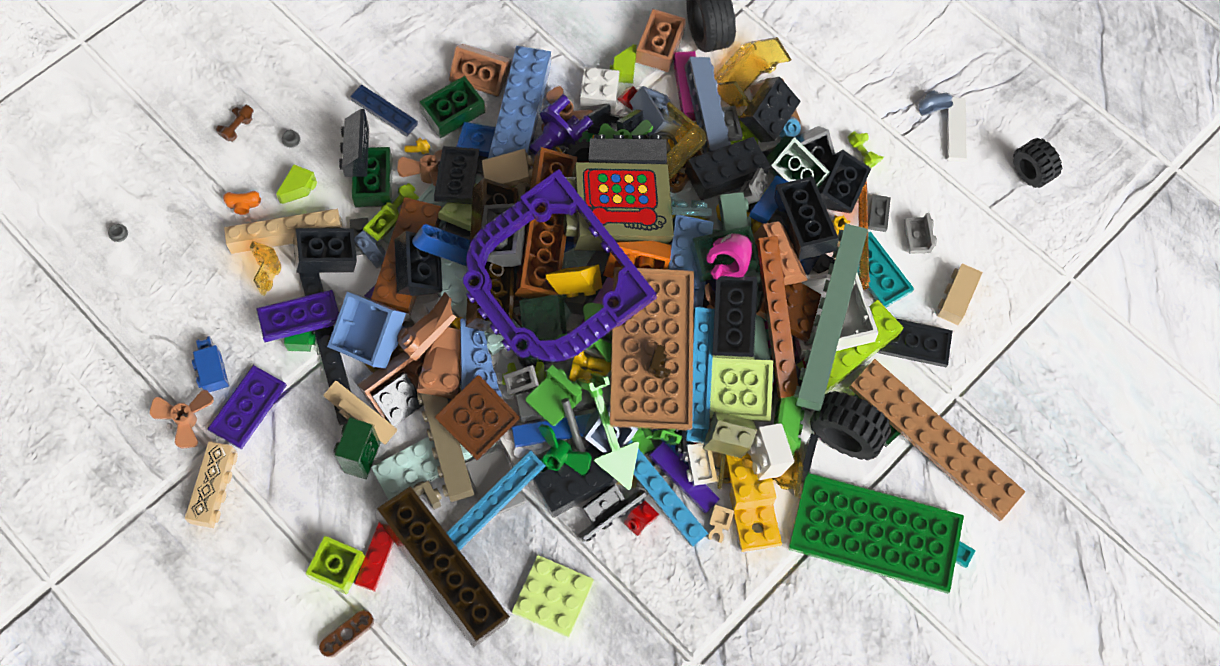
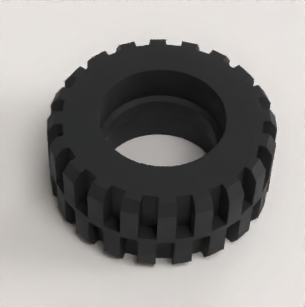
M834 391L825 394L821 410H815L810 418L812 431H814L815 435H818L823 443L828 444L832 449L838 450L839 453L846 454L852 458L855 457L859 460L876 458L891 432L889 420L884 417L881 411H878L874 405L867 403L866 400H861L857 396L849 395L846 392L839 393Z

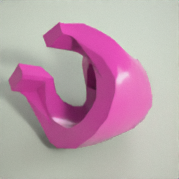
M728 234L724 238L717 239L713 244L714 247L710 249L707 255V262L712 264L719 254H727L735 260L730 265H715L711 271L713 278L718 279L720 276L743 277L747 272L751 259V241L741 234Z

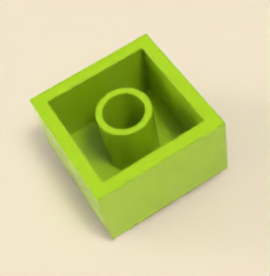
M324 536L305 574L309 579L347 595L363 564L365 555L360 550Z

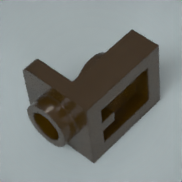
M657 345L654 350L648 372L652 373V376L664 379V377L668 378L671 370L660 366L664 365L667 354L664 353L665 347Z

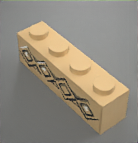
M208 442L185 516V520L188 523L214 528L215 523H218L221 514L219 509L221 503H224L226 499L225 489L232 479L231 469L236 464L238 458L237 451L232 445Z

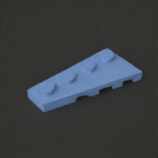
M460 319L461 391L479 374L502 397L484 331L465 327L466 319Z

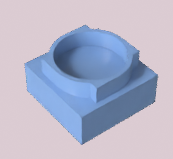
M347 292L327 347L370 366L386 369L391 354L398 345V334L405 327L402 323L406 313L365 296Z

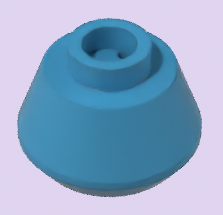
M791 116L779 136L783 138L784 135L792 137L800 135L801 124L798 119Z

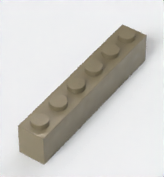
M417 393L420 405L424 404L425 411H422L424 422H429L430 429H427L429 440H434L435 447L432 448L434 459H439L440 466H437L440 478L444 477L445 485H442L444 496H449L451 502L474 496L460 443L435 418L448 404V399Z

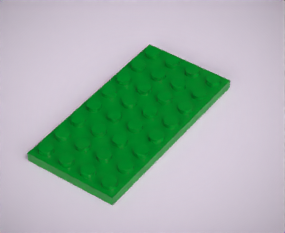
M809 473L804 480L788 550L949 594L964 515Z

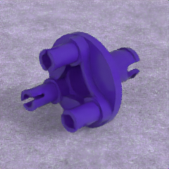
M564 94L540 112L541 120L545 126L543 133L529 146L534 156L541 147L552 150L555 146H561L562 144L567 148L570 144L575 145V141L579 140L583 136L582 134L593 125L592 120L586 115L580 121L578 118L575 120L576 116L574 115L567 122L561 118L559 112L570 104V100Z

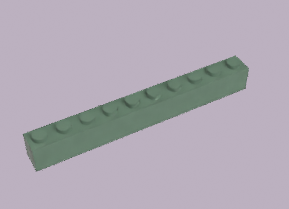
M743 192L720 195L718 203L724 237L728 234H741L746 236L751 241L752 247H754V239L749 231V228H751V218L747 217L746 212L748 210L747 198L744 199ZM752 250L749 267L744 276L757 277L758 284H760V274L756 272L755 265H757V255L753 254ZM727 255L728 265L732 264L735 260ZM757 285V308H758V305H759V302H760V298H761V295H762V291H759L758 285ZM756 315L754 360H773L771 348H768L767 342L770 340L769 330L765 329L764 324L767 320ZM773 367L772 383L774 382L773 379H775L774 367Z
M845 223L844 230H839L838 241H840V245L833 252L832 256L836 260L834 264L830 263L828 274L831 275L830 281H825L823 289L827 293L825 298L821 297L818 307L822 309L821 315L816 314L814 322L817 330L816 333H811L809 343L813 345L811 350L806 351L804 361L808 362L807 367H802L799 377L803 382L801 386H797L794 395L795 398H798L796 404L798 406L816 411L821 410L868 232L866 228Z

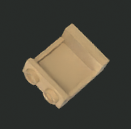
M525 149L482 160L484 178L511 187L522 182L531 184L533 170L531 166L534 163L531 155L528 156Z

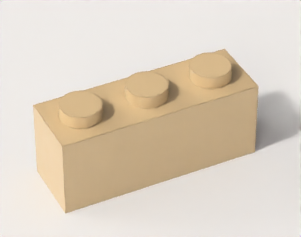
M963 263L958 269L955 268L950 277L953 281L951 284H947L944 291L947 295L938 304L937 309L940 311L937 316L955 325H959L965 316L983 272Z

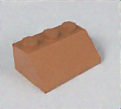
M460 44L455 49L449 81L454 82L465 76L476 90L499 96L508 77L512 59L466 44Z
M780 222L763 224L752 235L757 246V238L778 236L784 285L807 281V276L800 260H798L786 228Z

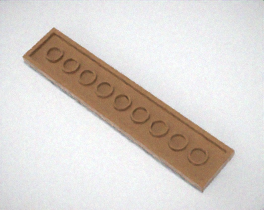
M876 359L849 386L861 399L866 400L867 403L874 405L878 411H881L884 417L889 420L891 426L999 522L1005 518L1026 492Z

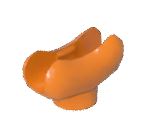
M257 191L248 193L227 192L223 196L226 206L234 209V212L239 215L248 214L250 208L259 206L261 202V197H259Z

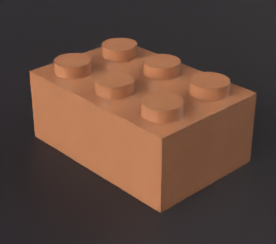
M653 9L636 50V63L669 72L674 60V53L677 52L685 30L686 19Z

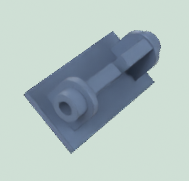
M363 230L354 238L355 243L377 269L383 264L386 251L381 244L377 246L375 243L378 241Z

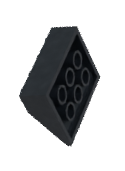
M594 135V138H590L589 163L667 164L666 139H662V135H651V139H643V135H632V139H624V135H613V138H605V135Z

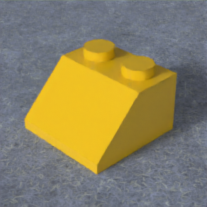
M599 265L564 268L546 274V279L559 295L566 294L567 297L578 296V293H584V296L594 295L597 290L603 288Z

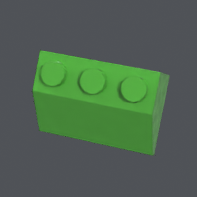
M794 396L779 398L773 424L782 423L792 456H794L795 450H799L801 445V438H798V435L801 436L803 424L800 421H803L805 414L802 406L796 405L798 398Z

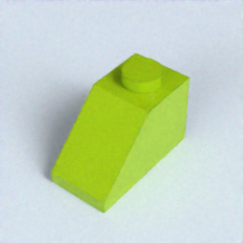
M637 44L631 45L615 56L614 64H610V70L619 71L620 83L633 84Z
M294 164L276 193L279 202L284 204L308 196L317 185L314 172Z
M385 205L363 230L377 241H380L396 225L399 215L389 206Z

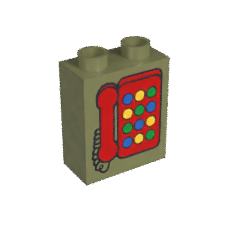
M575 163L571 177H566V179L616 243L656 241L670 244L674 237L668 164ZM579 211L572 215L564 214V236L573 237L574 250L605 251L600 244L602 243L601 239L598 236L595 238L588 229L590 225Z

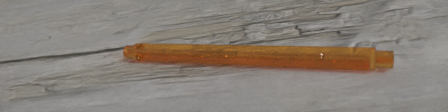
M867 180L858 198L859 227L868 229ZM868 232L859 262V279L863 290L869 288L870 282Z

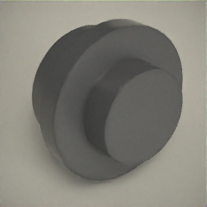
M287 130L283 133L282 143L288 148L296 147L300 143V136L294 130Z
M114 224L109 228L108 235L112 241L122 242L127 238L128 230L124 225Z

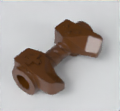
M247 104L242 106L241 109L238 107L232 109L236 119L229 127L218 125L216 128L218 135L231 142L238 137L235 132L241 123L248 125L253 120L252 113L254 110Z

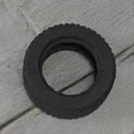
M686 0L688 24L697 48L705 53L729 48L736 37V20L732 0Z

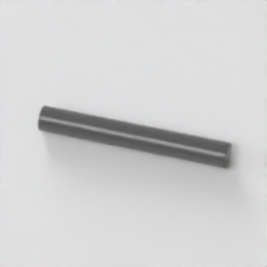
M564 398L561 400L576 449L579 452H585L569 398Z

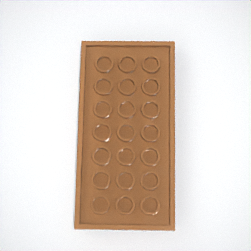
M614 267L613 291L616 289L618 274L623 269L622 267ZM637 268L656 292L657 299L622 325L612 329L609 427L692 430L694 271ZM613 299V307H616L619 301ZM657 345L665 347L664 353L667 354L664 365L660 366L671 370L668 378L659 379L648 372Z

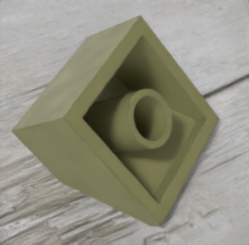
M714 411L702 448L742 458L752 447L757 433L753 420Z

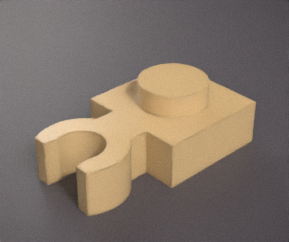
M714 505L709 525L714 526V529L708 534L709 540L712 539L714 533H717L719 535L718 543L723 541L724 534L722 531L723 529L729 530L734 510Z

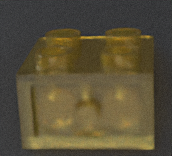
M252 241L249 248L257 264L260 266L253 281L260 294L265 296L272 289L273 280L280 273L282 265L274 248Z

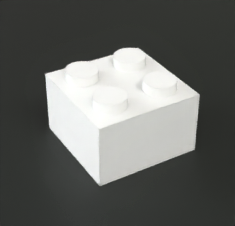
M584 67L580 109L597 110L605 104H609L611 112H615L619 71Z
M782 423L763 426L757 429L752 447L748 451L753 461V471L757 474L758 480L780 477L794 462Z

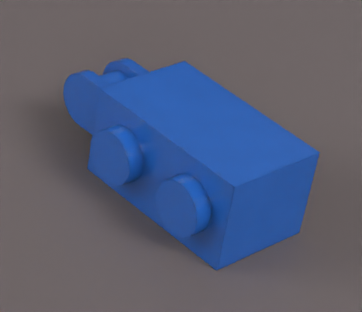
M208 336L207 339L201 341L200 339L196 340L198 350L193 352L194 359H192V365L194 370L198 371L199 376L196 377L198 387L207 390L209 393L230 387L221 352L216 345L213 346L211 337Z

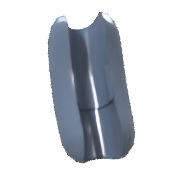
M935 90L930 91L924 99L920 100L919 112L921 115H928L937 110L951 108L953 106L951 100L953 97L947 92L938 93Z

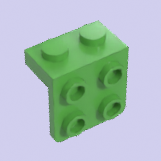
M552 365L547 370V378L526 397V402L550 425L555 426L566 416L561 400L569 398L573 409L582 400V389L575 381L571 382L561 368L557 369Z

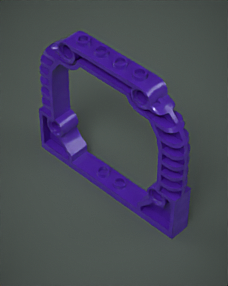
M559 169L521 196L519 202L484 226L474 236L468 248L466 261L468 272L463 277V283L468 290L466 296L472 303L477 302L480 306L477 309L484 319L489 318L492 322L489 325L496 335L501 334L504 338L501 342L508 351L512 349L521 358L531 355L536 359L550 362L571 359L657 299V294ZM539 207L546 208L543 213L536 212ZM579 211L590 225L588 229L595 238L598 236L601 239L602 243L600 244L606 253L611 252L623 269L619 271L615 291H610L604 295V307L572 332L557 340L540 341L531 330L517 328L490 293L492 281L485 269V264L489 254L498 244L530 221L535 219L538 222H546L552 214L572 215ZM479 279L478 285L470 286L471 280ZM615 299L619 301V304L616 307H610L608 302ZM520 342H527V347L524 350L517 349V345Z

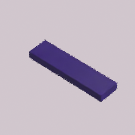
M664 442L649 456L705 514L720 500L706 484L693 486V483L688 481L687 470H690V468L682 460H679V457Z

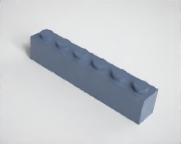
M690 57L684 68L703 154L731 145V142L728 140V128L724 122V111L721 108V97L718 95L717 80L714 77V66L711 64L710 57Z

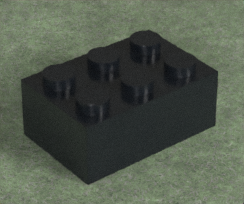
M780 76L769 78L763 82L739 119L760 143L772 142L777 139L801 101Z
M295 228L293 246L296 273L354 272L357 256L353 228Z

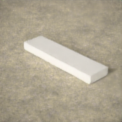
M953 97L951 99L953 106L947 109L948 161L966 162V98Z

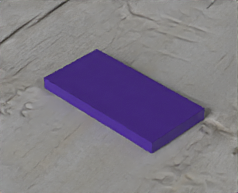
M333 290L256 308L264 343L333 326L336 324L339 316Z
M253 365L207 430L242 450L287 384Z

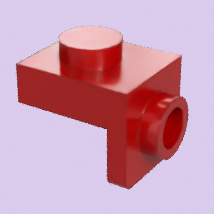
M645 500L630 512L624 524L636 536H639L660 514Z

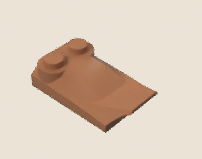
M446 292L443 293L430 313L421 318L412 327L403 328L398 334L397 341L399 345L415 361L456 318L451 309L452 299Z
M447 327L429 346L419 376L417 393L453 399L458 394L461 383L460 329Z

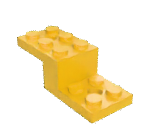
M748 452L742 458L725 454L732 486L729 496L732 510H734L733 515L741 552L781 546L782 541L773 506L777 498L773 479L758 480L757 474L754 473L752 467L746 468L743 466V460L749 459L752 461L751 455ZM760 524L763 531L761 533L754 532L752 525Z

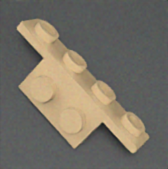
M335 381L324 393V397L339 408V413L346 419L353 418L373 424L380 442L384 445L397 432V428L339 382Z

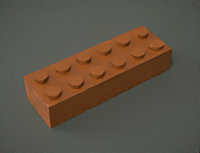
M404 198L371 297L372 300L408 313L411 316L417 296L397 293L394 239L405 231L417 233L424 224L439 228L441 219L438 218V213L441 210V206Z

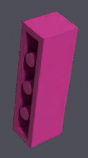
M695 51L674 53L673 65L683 122L696 121L684 68L690 57H696Z

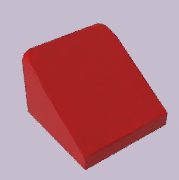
M631 86L617 100L633 111L630 100L638 91L634 86Z

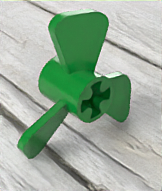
M541 424L539 431L551 447L543 459H541L545 464L541 471L544 472L548 469L557 471L566 463L579 474H586L590 468L591 455L588 452L572 451L571 446L566 441L556 440L555 433L550 426Z

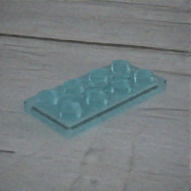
M672 199V215L712 216V208L702 200H691V203H686L683 199Z

